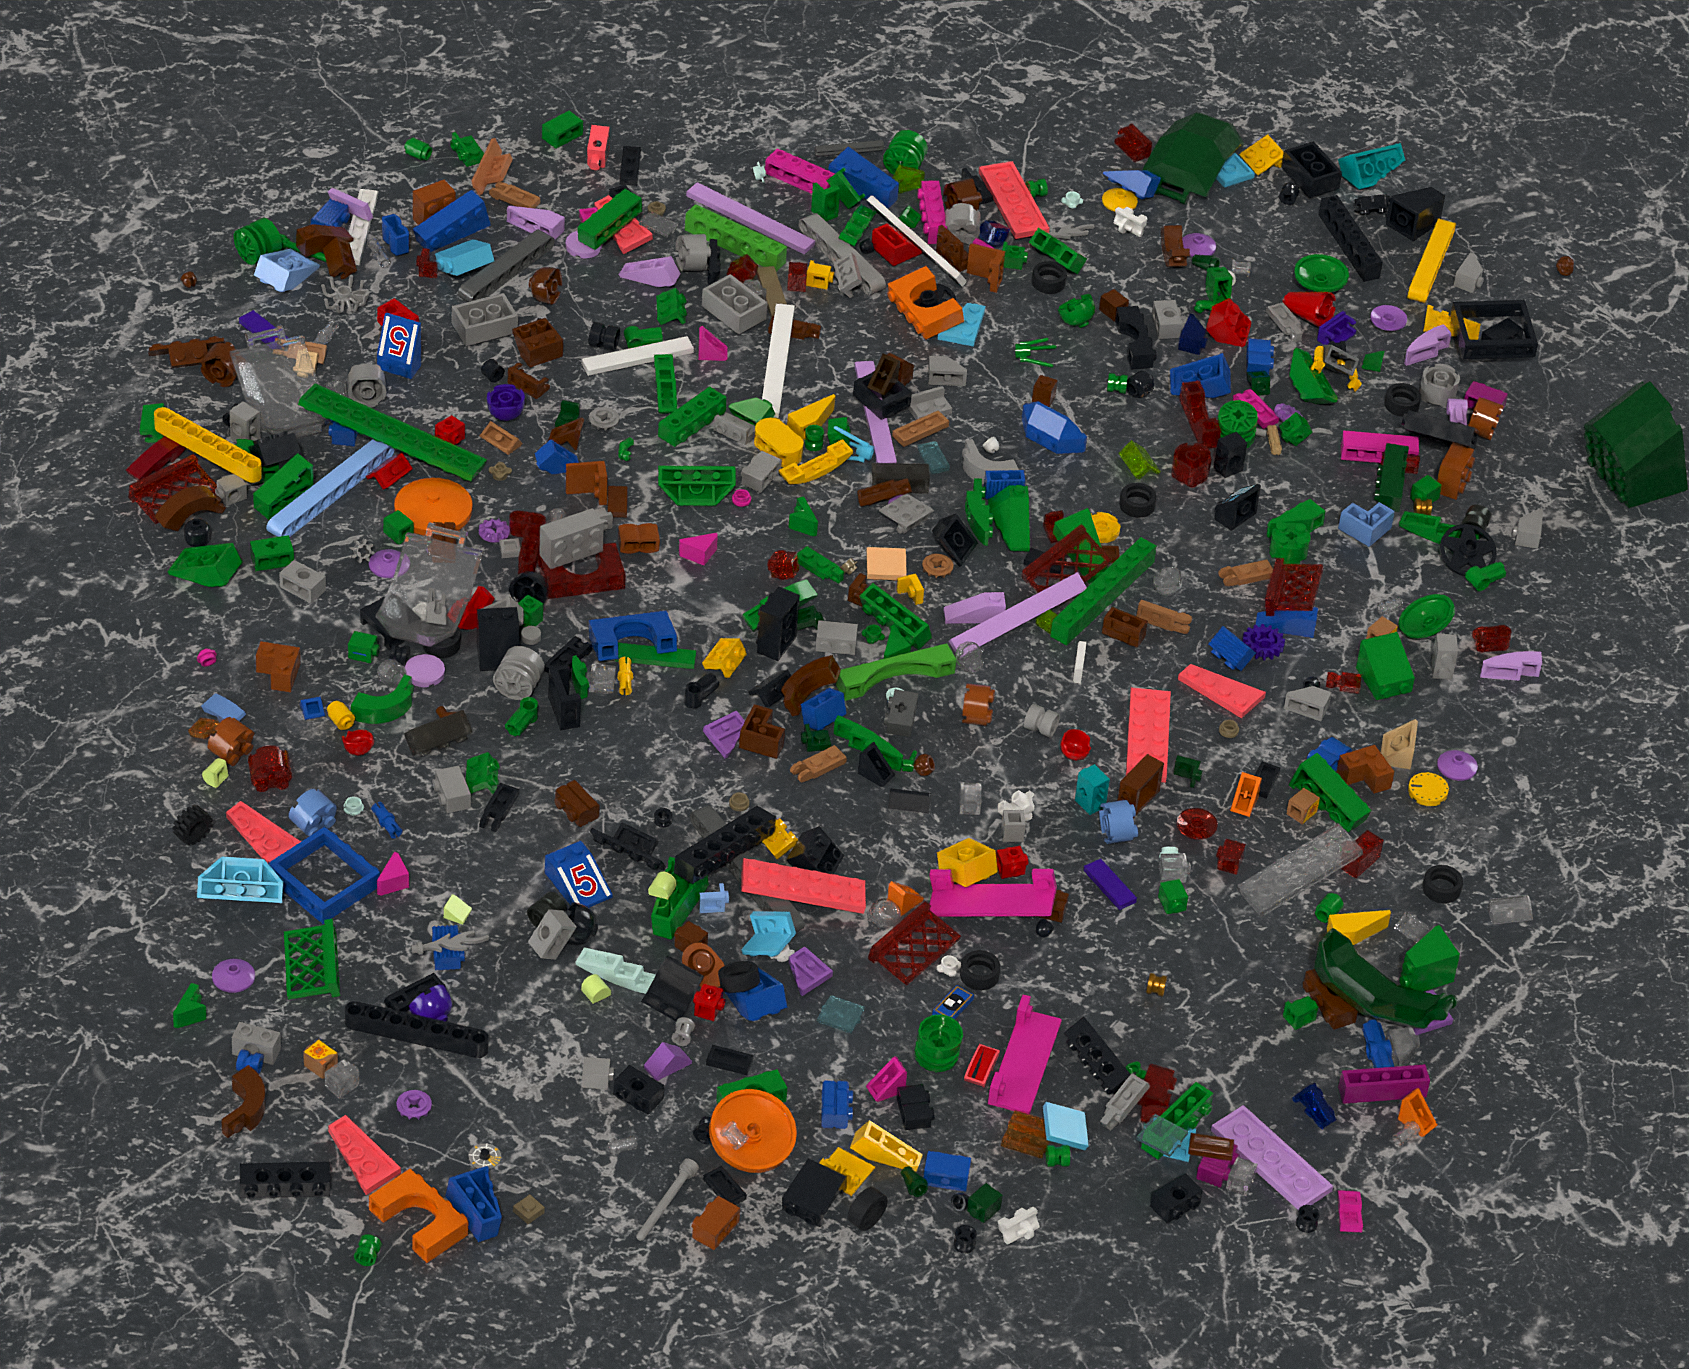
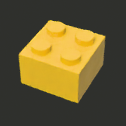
M967 838L937 852L939 869H951L953 881L964 887L970 886L982 879H987L998 872L996 851L971 838Z

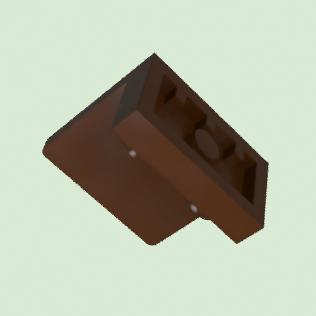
M943 225L938 226L936 252L958 272L966 270L968 252L963 249L964 244Z

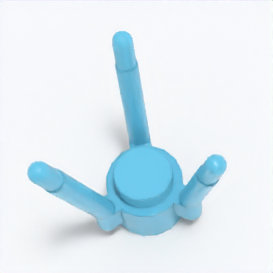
M834 426L835 430L859 443L850 441V445L857 448L856 454L859 456H850L847 460L864 463L865 459L871 460L875 446L869 445L870 443Z

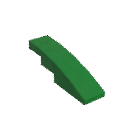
M861 204L841 231L839 239L855 246L877 212Z
M654 354L658 414L673 413L677 410L673 354Z
M1404 511L1399 522L1400 527L1440 544L1445 532L1451 527L1456 526L1442 523V517ZM1460 530L1454 531L1449 537L1460 538L1462 532ZM1475 534L1476 539L1479 540V535Z
M839 715L836 717L834 735L848 739V746L863 751L870 743L875 742L891 769L901 772L903 755L896 748L858 723Z

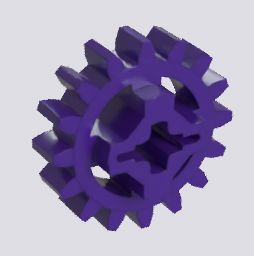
M1255 624L1253 629L1248 627L1247 632L1243 633L1242 642L1256 652L1255 659L1262 657L1263 660H1266V657H1269L1273 660L1274 655L1279 657L1280 652L1283 653L1285 645L1283 633H1278V628L1273 630L1271 625L1265 627L1264 624H1261V627H1258Z

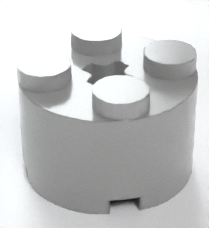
M955 204L953 208L945 211V226L961 242L970 245L980 235V212L978 209L977 211L973 209V206L970 204Z
M679 235L675 251H679V257H676L678 269L680 271H706L707 257L711 256L710 246L706 244V235Z
M377 364L352 366L347 377L349 398L370 408L377 406L378 402L386 397L385 374L381 367Z
M1435 364V367L1431 368L1428 366L1424 369L1420 386L1421 400L1440 405L1441 407H1447L1448 398L1456 399L1460 375L1455 373L1453 367L1446 364Z

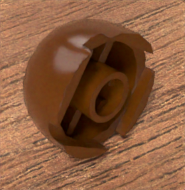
M554 267L538 269L529 279V288H531L533 297L545 304H555L561 293L558 291V286H562L561 271Z

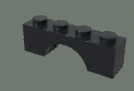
M1138 306L1117 307L1115 324L1118 332L1128 335L1135 340L1129 343L1127 359L1131 370L1153 368V362L1156 360L1157 354L1156 350L1152 348V338L1148 336V326L1144 324L1143 313H1140Z

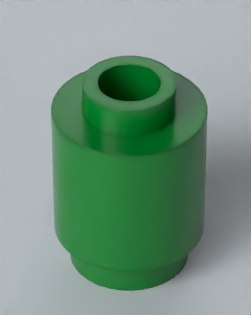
M414 137L410 140L408 139L405 143L404 149L406 154L419 160H428L430 158L432 147L428 143Z
M1328 893L1316 907L1315 915L1317 919L1327 923L1329 915L1338 914L1343 908V900L1337 894Z

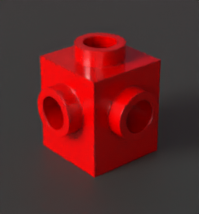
M451 415L435 425V436L451 444H458L465 439V424Z
M1021 846L1008 847L996 851L997 870L1001 879L1025 875L1026 866L1029 864L1027 854L1023 853Z
M703 983L701 990L696 991L694 995V1016L715 1021L719 1010L723 1011L726 999L723 998L724 989Z

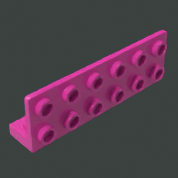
M951 869L930 870L929 876L933 889L928 909V916L930 917L1051 916L1057 889L1053 869H1033V884H972L967 887L954 884Z
M1022 995L1017 1009L1015 1027L999 1072H995L990 1086L988 1104L1029 1115L1062 1020L1033 1012V1006L1030 1005L1031 996Z

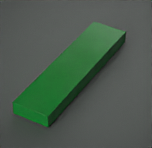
M618 643V659H615V662H619L621 657H625V663H627V657H629L631 663L694 669L696 650L677 648V651L657 654L654 646Z

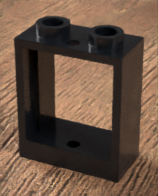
M874 371L854 381L853 396L880 420L900 412L911 405L912 392L899 380L889 390L894 395L883 400L867 388Z

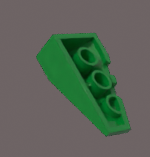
M1009 485L988 500L989 513H993L995 526L997 529H1000L1002 538L1010 551H1030L1028 486Z

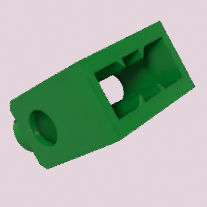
M1226 267L1207 269L1205 289L1208 299L1215 304L1228 298L1231 299L1233 277Z

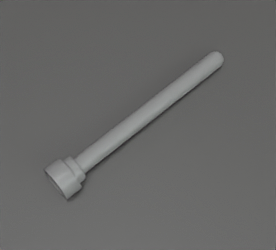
M684 1159L679 1167L680 1174L637 1233L636 1237L639 1241L645 1239L686 1179L694 1177L698 1172L699 1166L695 1161Z

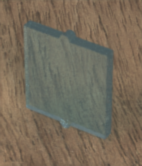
M830 995L826 1004L821 1008L822 1011L817 1018V1022L852 1034L857 1023H860V1017L865 1007Z
M1154 1114L1151 1120L1144 1124L1143 1130L1137 1136V1140L1171 1157L1177 1147H1181V1142L1187 1136L1188 1131Z

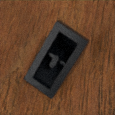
M875 742L870 743L860 753L859 775L880 787H883L895 776Z

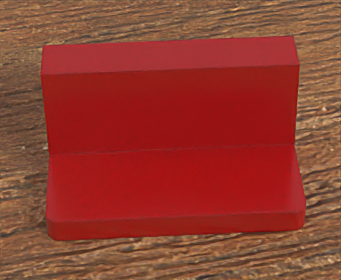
M402 452L388 458L365 477L367 479L375 477L382 489H386L413 468Z

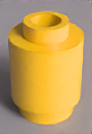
M333 701L327 707L328 717L340 730L352 727L355 716L343 702Z

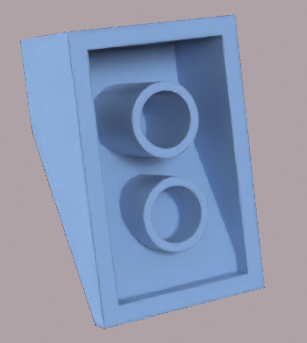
M292 249L260 255L254 276L260 278L261 282L274 286L275 290L285 292L297 287L314 273L320 265Z

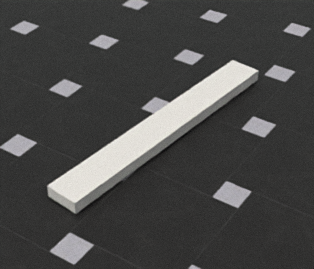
M870 196L867 199L876 211L916 244L962 287L966 284V279L874 196Z
M776 304L762 395V400L766 399L772 403V408L775 412L774 418H779L794 305Z

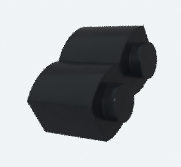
M923 1084L897 1087L896 1098L904 1129L930 1128L931 1121L935 1119L933 1107L929 1106V1091H925Z

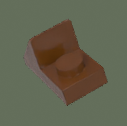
M581 417L552 429L548 441L551 439L557 444H564L568 441L574 450H577L581 439L584 418Z

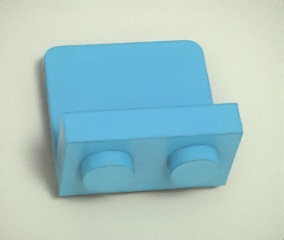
M753 911L750 918L755 934L741 949L742 954L750 956L768 955L770 957L780 954L796 934L790 912Z

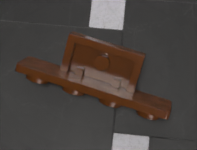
M213 336L208 338V340L192 339L185 343L175 341L170 343V345L159 343L149 347L148 355L169 354L171 369L202 365L201 361L208 353L207 349H211L214 344L224 343L225 341L224 338Z

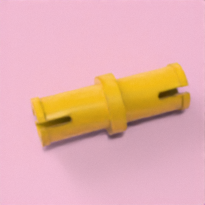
M625 657L619 659L617 679L620 683L619 693L621 695L624 694V689L625 695L632 693L631 681L633 680V672L631 671V659L627 657V663H625Z

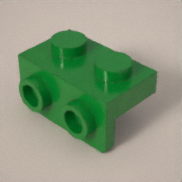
M675 287L656 296L657 320L661 325L678 318L681 324L686 323V298L683 293H679Z
M489 752L467 760L466 784L470 793L488 788L494 794L497 789L500 766L497 759L493 758Z

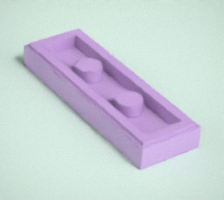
M334 188L328 191L332 200L348 205L349 213L367 221L373 218L368 203Z

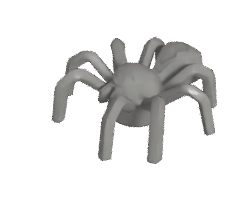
M353 275L349 276L348 286L342 285L338 288L334 285L333 277H330L331 287L335 291L332 294H328L325 285L321 284L323 294L328 298L333 297V301H335L332 306H329L328 299L325 298L326 308L333 310L336 307L337 313L344 311V304L348 305L351 312H356L358 307L366 304L370 291L363 289L364 280L360 281L359 290H351ZM350 301L355 304L354 309H352Z

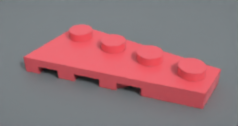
M608 195L595 202L594 206L599 210L613 198ZM633 218L612 237L624 255L652 240L653 234L638 220Z
M1192 664L1187 666L1178 675L1179 681L1240 718L1244 717L1260 703L1266 695V692Z
M242 801L226 812V818L267 863L301 842Z
M346 1115L328 1125V1132L365 1195H368L401 1174V1167Z

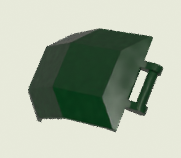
M1196 112L1175 121L1160 137L1142 170H1148L1161 178L1155 192L1156 195L1161 194L1186 205L1191 192L1208 197L1209 191L1224 163L1240 146H1244V143L1232 123ZM1163 182L1184 189L1183 194L1163 188Z
M1332 928L1319 942L1314 965L1323 984L1362 1015L1415 1029H1425L1433 1020H1445L1449 1010L1458 1003L1456 996H1447L1446 992L1434 995L1396 985L1361 957L1351 940L1335 928Z

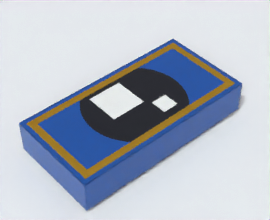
M956 985L933 1009L932 1015L942 1014L956 1019L974 1000V994Z

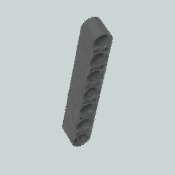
M540 229L535 230L463 283L459 288L458 296L467 302L488 297L549 252L554 246V237Z

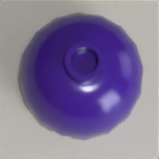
M497 385L491 393L490 391L487 393L489 412L498 420H514L524 410L525 395L521 389L520 391L515 389L514 385Z
M437 985L430 988L431 993L427 995L424 992L421 993L409 1005L411 1014L447 1021V1016L452 1009V998L444 985Z

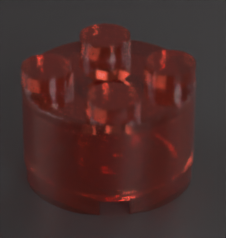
M1183 443L1175 449L1171 475L1188 487L1194 488L1197 484L1205 482L1209 477L1212 461L1211 452L1207 447L1199 443H1194V445Z
M264 746L256 749V753L253 756L252 754L249 755L248 765L251 783L258 792H265L268 788L286 789L289 786V782L292 779L289 754L285 749L282 751L278 746Z

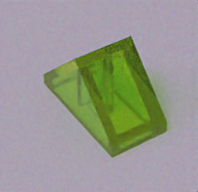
M899 165L893 176V179L899 183L898 194L921 188V181H924L925 172Z

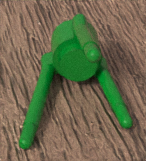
M1048 338L1020 342V344H1015V358H1020V362H1029L1052 368L1053 364L1030 359L1027 356H1031V350L1055 349L1057 346H1030L1049 340Z

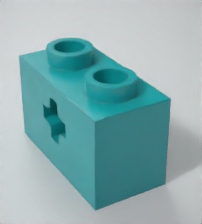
M1095 764L1082 769L1078 773L1075 801L1089 815L1103 809L1100 805L1107 802L1110 779Z

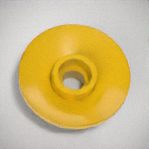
M1113 188L1103 194L1102 203L1106 208L1115 212L1117 207L1122 209L1129 207L1133 210L1137 206L1138 199L1131 191L1123 188Z

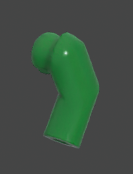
M1198 300L1194 310L1198 313H1202L1204 309L1211 311L1212 306L1216 304L1211 300Z

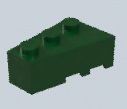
M1386 443L1383 464L1378 465L1377 475L1380 477H1377L1375 488H1379V490H1375L1374 500L1395 512H1399L1409 446Z

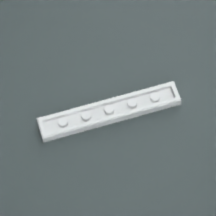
M360 189L357 199L368 203L373 215L378 191ZM353 215L349 228V234L353 237V241L349 243L355 265H360L372 219L367 221Z
M686 336L583 358L582 365L589 376L654 362V354H673V357L694 353V347Z

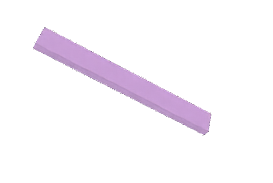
M698 182L687 190V197L804 255L815 246V240Z
M874 361L855 362L857 379L875 371ZM871 390L876 396H878L882 400V396L880 393ZM864 406L872 446H875L874 455L877 468L896 467L897 461L887 418L880 420Z
M1077 572L950 639L949 643L959 658L1077 596L1087 587Z

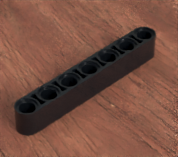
M358 1001L349 1002L345 1006V1025L351 1030L474 1058H483L488 1054L489 1036L484 1030Z

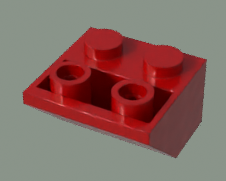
M888 223L872 231L874 249L893 266L922 254V250Z
M1228 298L1212 306L1206 330L1217 342L1244 347L1252 322L1239 309L1238 305Z

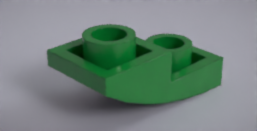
M575 655L572 658V683L576 693H579L581 699L588 697L589 688L588 679L585 677L587 667Z

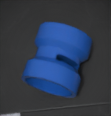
M241 1049L236 1062V1070L240 1071L249 1065L260 1074L264 1055L261 1053L250 1054L248 1050Z

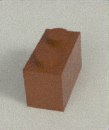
M717 1196L713 1202H709L706 1205L701 1216H697L693 1220L691 1226L693 1228L692 1238L715 1250L739 1223L740 1207Z

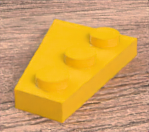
M1427 305L1423 331L1427 332L1444 324L1452 333L1451 337H1456L1449 312L1444 310L1438 312L1433 310V306ZM1463 318L1469 340H1478L1480 324Z

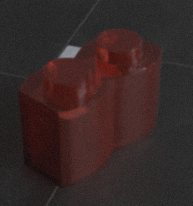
M1150 1063L1144 1080L1150 1085V1088L1138 1101L1137 1105L1161 1112L1164 1106L1168 1107L1172 1094H1169V1091H1174L1177 1078L1174 1077L1175 1071Z

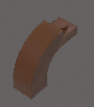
M1182 225L1163 226L1161 228V243L1166 266H1187L1190 249H1184Z
M192 486L171 496L160 507L155 517L164 528L179 531L185 520L193 513L200 510H209L222 514L226 507L221 502V498L213 494L207 486Z
M833 655L825 656L806 664L786 681L781 691L785 696L784 706L792 716L800 714L801 704L804 703L811 692L824 685L837 682L841 669Z
M249 1065L232 1076V1090L244 1102L240 1107L221 1119L222 1134L227 1138L235 1133H239L243 1127H246L251 1132L261 1122L265 1113V1086L260 1075Z

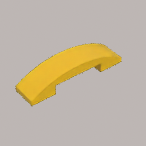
M842 439L828 446L827 453L799 466L794 462L780 469L779 474L789 484L809 482L826 475L840 466L853 454V450Z

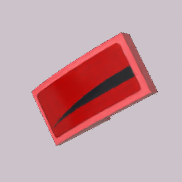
M979 1044L966 1071L964 1081L985 1087L990 1072L994 1069L1000 1050Z

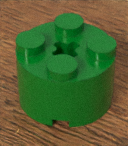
M1278 522L1272 531L1269 548L1270 556L1273 559L1274 557L1278 559V563L1287 566H1295L1300 564V561H1305L1310 544V533L1306 525L1303 523Z

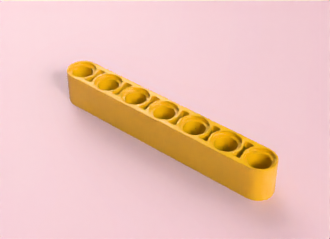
M1443 219L1437 220L1410 285L1407 299L1426 303L1453 237L1456 223Z
M162 407L154 411L155 430L250 483L261 480V460L258 457L168 408Z

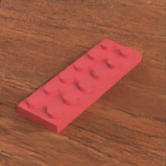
M1013 161L979 167V174L987 189L993 195V200L1015 239L1033 236L1038 227L1049 233V226Z
M1131 687L1126 775L1146 754H1149L1164 763L1161 782L1166 783L1171 691Z
M743 858L742 892L864 914L866 908L865 880Z

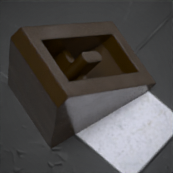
M883 353L867 388L885 395L898 381L900 361Z

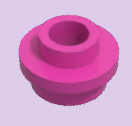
M739 489L733 494L732 502L736 506L744 507L751 503V496L747 490Z
M203 649L199 652L197 661L204 667L210 666L216 662L217 654L215 650Z

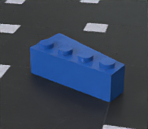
M847 147L829 164L828 171L835 174L843 167L846 169L842 174L859 196L863 193L866 195L865 199L874 196L887 209L898 200L899 183L850 147Z
M470 190L413 228L416 241L428 252H432L489 227L491 224L484 201L475 192Z

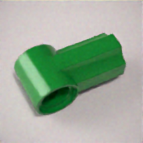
M630 326L623 333L629 349L663 342L661 327L639 329L636 326Z
M1495 562L1483 568L1473 566L1466 572L1465 578L1477 591H1483L1491 582L1504 578L1506 571L1501 562Z
M525 697L520 701V707L505 724V729L509 734L515 737L517 735L520 736L529 724L537 721V700L532 697Z

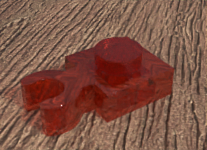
M1328 672L1326 687H1340L1339 691L1359 694L1361 674L1342 672L1340 676L1334 672Z

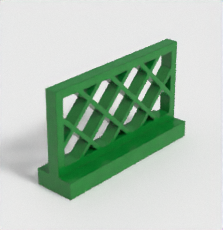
M333 919L324 920L325 925L284 931L288 1000L331 993L332 997L340 996L337 932ZM322 933V936L317 941L311 939L314 934ZM289 938H301L296 944L289 941ZM306 941L312 944L307 950L300 948ZM316 948H319L323 951L320 955L316 957L311 954ZM296 951L302 954L297 960L291 958ZM308 957L313 961L306 967L301 963ZM317 964H320L324 968L318 973L312 970ZM297 967L303 970L298 976L291 973ZM309 973L314 977L307 983L302 979ZM318 980L325 983V986L314 987L313 985ZM298 983L304 986L301 990L292 991V988Z

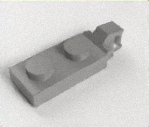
M1283 302L1266 307V313L1285 335H1290L1295 343L1302 341L1301 323Z
M1132 1073L1106 1104L1105 1115L1100 1120L1102 1125L1111 1131L1118 1122H1122L1150 1088V1085Z

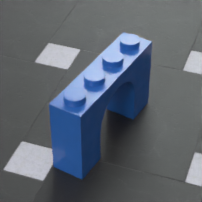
M667 611L589 620V639L598 661L618 659V640L629 636H640L649 639L654 644L657 654L677 651V634Z

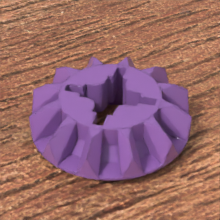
M1284 403L1277 404L1274 408V413L1283 422L1295 412L1301 415L1300 411L1296 410L1295 407L1285 405Z
M491 518L490 521L484 520L483 524L479 525L480 537L488 542H499V540L506 539L510 534V526H507L506 521L501 522L500 518L497 520Z
M406 1091L397 1099V1111H400L401 1116H407L409 1120L412 1117H416L419 1120L421 1116H427L428 1111H431V1098L422 1091ZM410 1104H412V1105L418 1104V1108H416V1107L410 1108Z

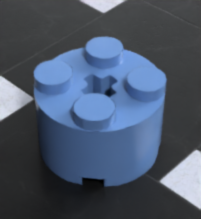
M310 789L296 800L298 805L295 808L292 806L289 811V819L307 836H311L323 827L330 828L334 825L337 807L319 789L317 791Z
M1127 800L1101 803L1100 807H1103V810L1099 811L1102 833L1107 834L1108 838L1104 839L1107 844L1131 841L1134 837H1138V829L1134 825L1133 817L1136 815L1133 804L1129 805Z

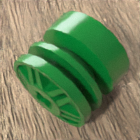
M901 130L897 132L883 155V163L886 169L893 175L901 178H910L915 175L928 151L925 139L915 131Z
M260 218L234 232L235 247L247 264L254 265L258 263L260 255L278 252L282 249L280 234L268 218Z
M1241 400L1225 403L1220 408L1218 414L1217 440L1237 432L1247 442V448H1249L1254 443L1256 437L1258 415L1255 408L1248 402Z
M942 1014L931 1015L920 1023L914 1050L915 1059L920 1066L933 1072H945L957 1064L963 1039V1031L960 1024L952 1017Z

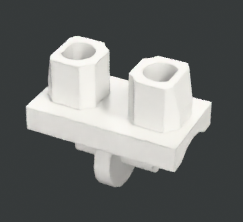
M1117 207L1115 209L1114 224L1119 226V232L1124 234L1126 231H1129L1141 237L1144 227L1147 225V217L1142 214L1138 217L1133 215L1134 212L1129 207L1124 209Z
M1019 790L1012 795L1011 803L1004 800L998 803V812L1003 816V810H1024L1025 821L1031 820V812L1034 811L1032 801L1034 793L1030 790L1025 794Z
M1032 1207L1028 1210L1020 1208L1014 1214L1015 1217L1011 1219L1004 1217L998 1220L999 1231L1003 1233V1239L1006 1244H1010L1023 1236L1026 1239H1031L1034 1236V1230L1040 1228L1036 1217V1208Z

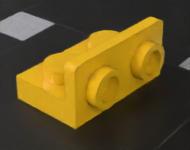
M720 638L702 664L705 669H721L724 677L729 678L747 653L740 638Z
M780 818L775 821L776 828L774 833L762 840L763 844L776 859H779L794 847L798 840L791 831L789 833L785 831L787 826Z

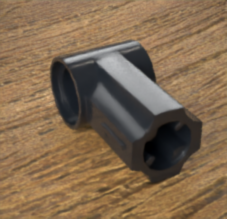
M709 673L705 674L697 682L688 683L685 688V706L692 709L699 708L702 705V700L719 687V681L716 676Z

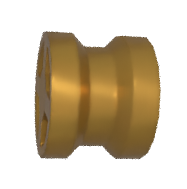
M1415 498L1414 513L1431 515L1432 500L1426 499L1422 501L1420 498Z
M1150 973L1146 993H1157L1163 997L1167 976L1158 977L1154 973Z

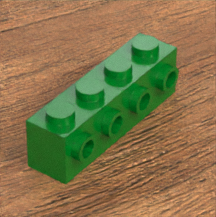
M627 189L615 195L612 200L604 204L602 208L577 227L578 241L596 250L642 212V198Z
M709 386L661 420L658 426V437L674 447L685 442L691 435L697 433L705 425L710 424L716 415L724 414L727 397Z
M874 583L860 595L862 610L867 615H873L880 625H886L890 631L891 628H896L909 642L911 647L913 646L920 650L932 638L929 625Z
M1195 1082L1144 1131L1141 1149L1158 1160L1164 1154H1169L1177 1141L1181 1142L1190 1129H1194L1203 1116L1207 1117L1213 1108L1211 1105L1213 1092Z

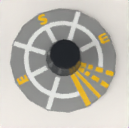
M487 1143L479 1144L470 1150L469 1161L476 1168L488 1166V1169H491L500 1163L501 1152L494 1145Z

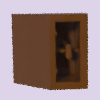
M546 318L512 329L520 356L530 368L563 357V339Z

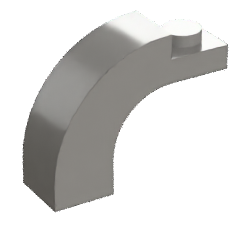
M973 439L965 440V448L962 449L964 458L963 469L973 480L974 478H981L984 485L985 471L1019 470L1014 459L1006 461L988 460L979 453Z

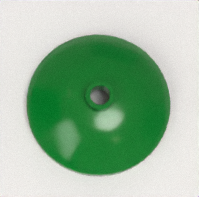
M1313 254L1301 258L1296 263L1294 275L1296 280L1308 290L1314 292H1334L1347 284L1349 271L1343 262L1332 256Z
M1432 594L1419 598L1402 612L1399 618V628L1405 636L1410 638L1423 639L1434 636L1444 630L1453 619L1455 614L1454 603L1449 597L1441 594Z

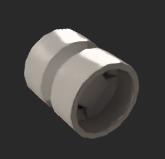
M1032 704L1026 714L1024 728L1034 732L1039 730L1042 735L1051 738L1058 727L1060 714L1051 710L1045 712L1044 707Z

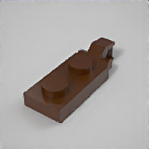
M772 316L768 327L769 334H772L774 316ZM793 320L791 338L804 340L805 337L819 339L821 334L820 325Z
M906 478L896 482L893 479L858 490L857 494L860 506L872 505L880 500H888L900 494L905 495L912 490L910 482Z

